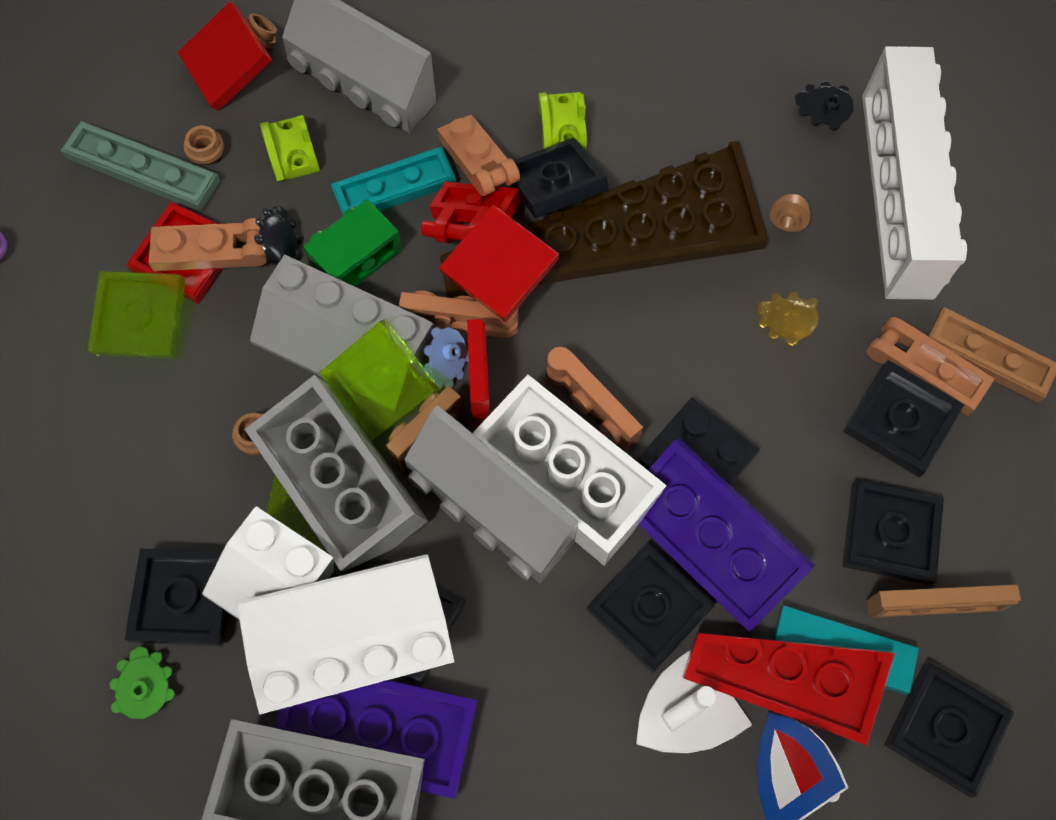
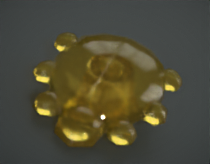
M795 291L790 292L788 298H782L780 293H774L771 296V301L763 300L757 305V313L763 316L758 320V324L761 327H770L771 330L768 333L770 338L775 339L780 336L787 339L789 345H797L799 340L810 336L818 327L820 317L816 309L818 302L812 297L807 301L801 299Z

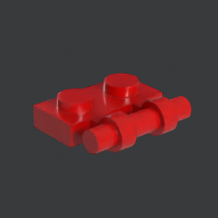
M444 182L430 205L432 217L437 220H424L421 224V235L434 238L439 243L449 244L453 240L462 241L492 205L512 218L521 202L518 188L496 186L493 193L481 196L473 184ZM458 222H466V223H470V225L457 224V223H458Z

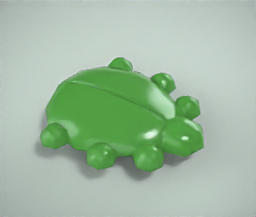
M138 646L130 652L129 661L120 660L117 663V670L121 672L119 678L112 679L109 683L110 689L116 691V701L111 704V711L113 713L121 712L130 719H145L157 713L166 701L173 700L175 694L173 689H168L167 681L172 675V669L168 666L160 667L159 663L163 659L161 653L154 652L149 657L147 648Z

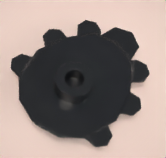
M828 81L821 82V87L816 88L814 84H807L805 86L806 92L799 91L794 96L796 104L801 106L799 109L801 116L810 114L813 125L817 126L822 122L829 124L832 130L838 129L840 123L849 119L854 110L853 99L849 95V88L846 85H841L838 88L831 86Z
M275 206L273 210L269 207L263 208L265 218H256V224L260 227L259 235H255L254 238L256 243L262 245L266 254L276 262H280L284 254L299 261L301 254L297 251V248L302 238L300 235L295 234L293 230L296 227V221L288 219L287 211L282 206Z

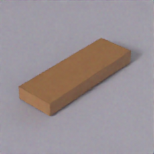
M943 307L938 313L927 335L994 377L995 382L1037 403L1046 398L1056 376L1055 361L946 307Z
M1018 585L879 591L867 599L866 603L868 616L879 618L1001 612L1018 604L1021 601Z

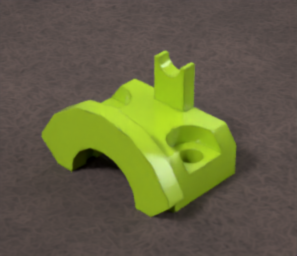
M546 92L538 93V111L541 115L543 149L574 137L583 149L586 150L587 131L584 94H581V92L547 95Z
M303 115L270 124L268 121L260 123L277 181L289 180L320 171Z

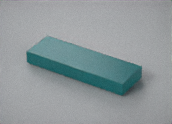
M441 146L331 183V187L342 214L351 207H357L366 199L379 211L437 192L441 189L444 182L456 183V177Z
M784 605L780 608L772 640L893 652L895 655L884 689L903 695L910 694L919 648Z

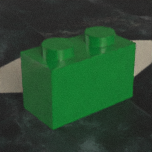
M368 199L357 207L354 206L347 209L338 221L327 229L313 234L308 243L302 246L309 266L354 287L402 252L399 231Z

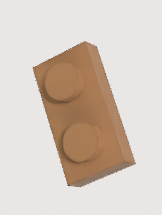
M449 385L440 394H431L422 403L419 409L420 413L409 424L407 422L401 423L390 434L388 438L389 443L386 445L390 459L402 471L407 467L405 463L407 453L429 414L437 405L454 419L463 412L461 396Z

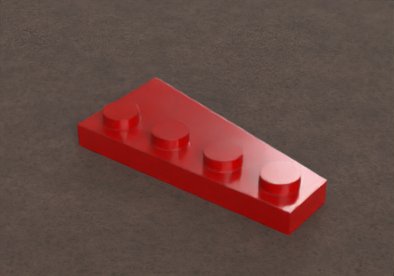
M696 632L682 678L703 686H709L716 691L867 745L895 653Z

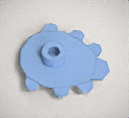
M435 327L431 331V335L434 338L431 341V345L424 348V354L429 356V363L424 364L423 370L425 373L430 374L429 383L433 389H441L443 384L445 388L448 385L452 388L454 385L453 378L463 379L464 372L462 368L465 362H469L465 340L455 329L449 327L439 329Z

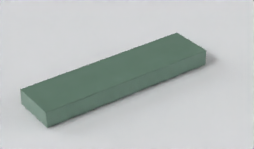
M80 121L61 149L62 154L68 160L199 212L203 211L221 182L217 173L84 121Z

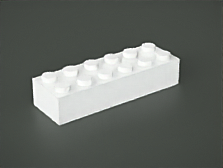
M885 46L862 95L885 299L934 300L943 287L949 283L950 278L960 265L964 264L967 256V244L964 239H961L959 228L962 215L961 205L955 201L954 194L956 170L953 166H950L949 160L951 135L948 131H945L944 125L946 101L944 97H940L939 91L941 67L935 63L933 47Z

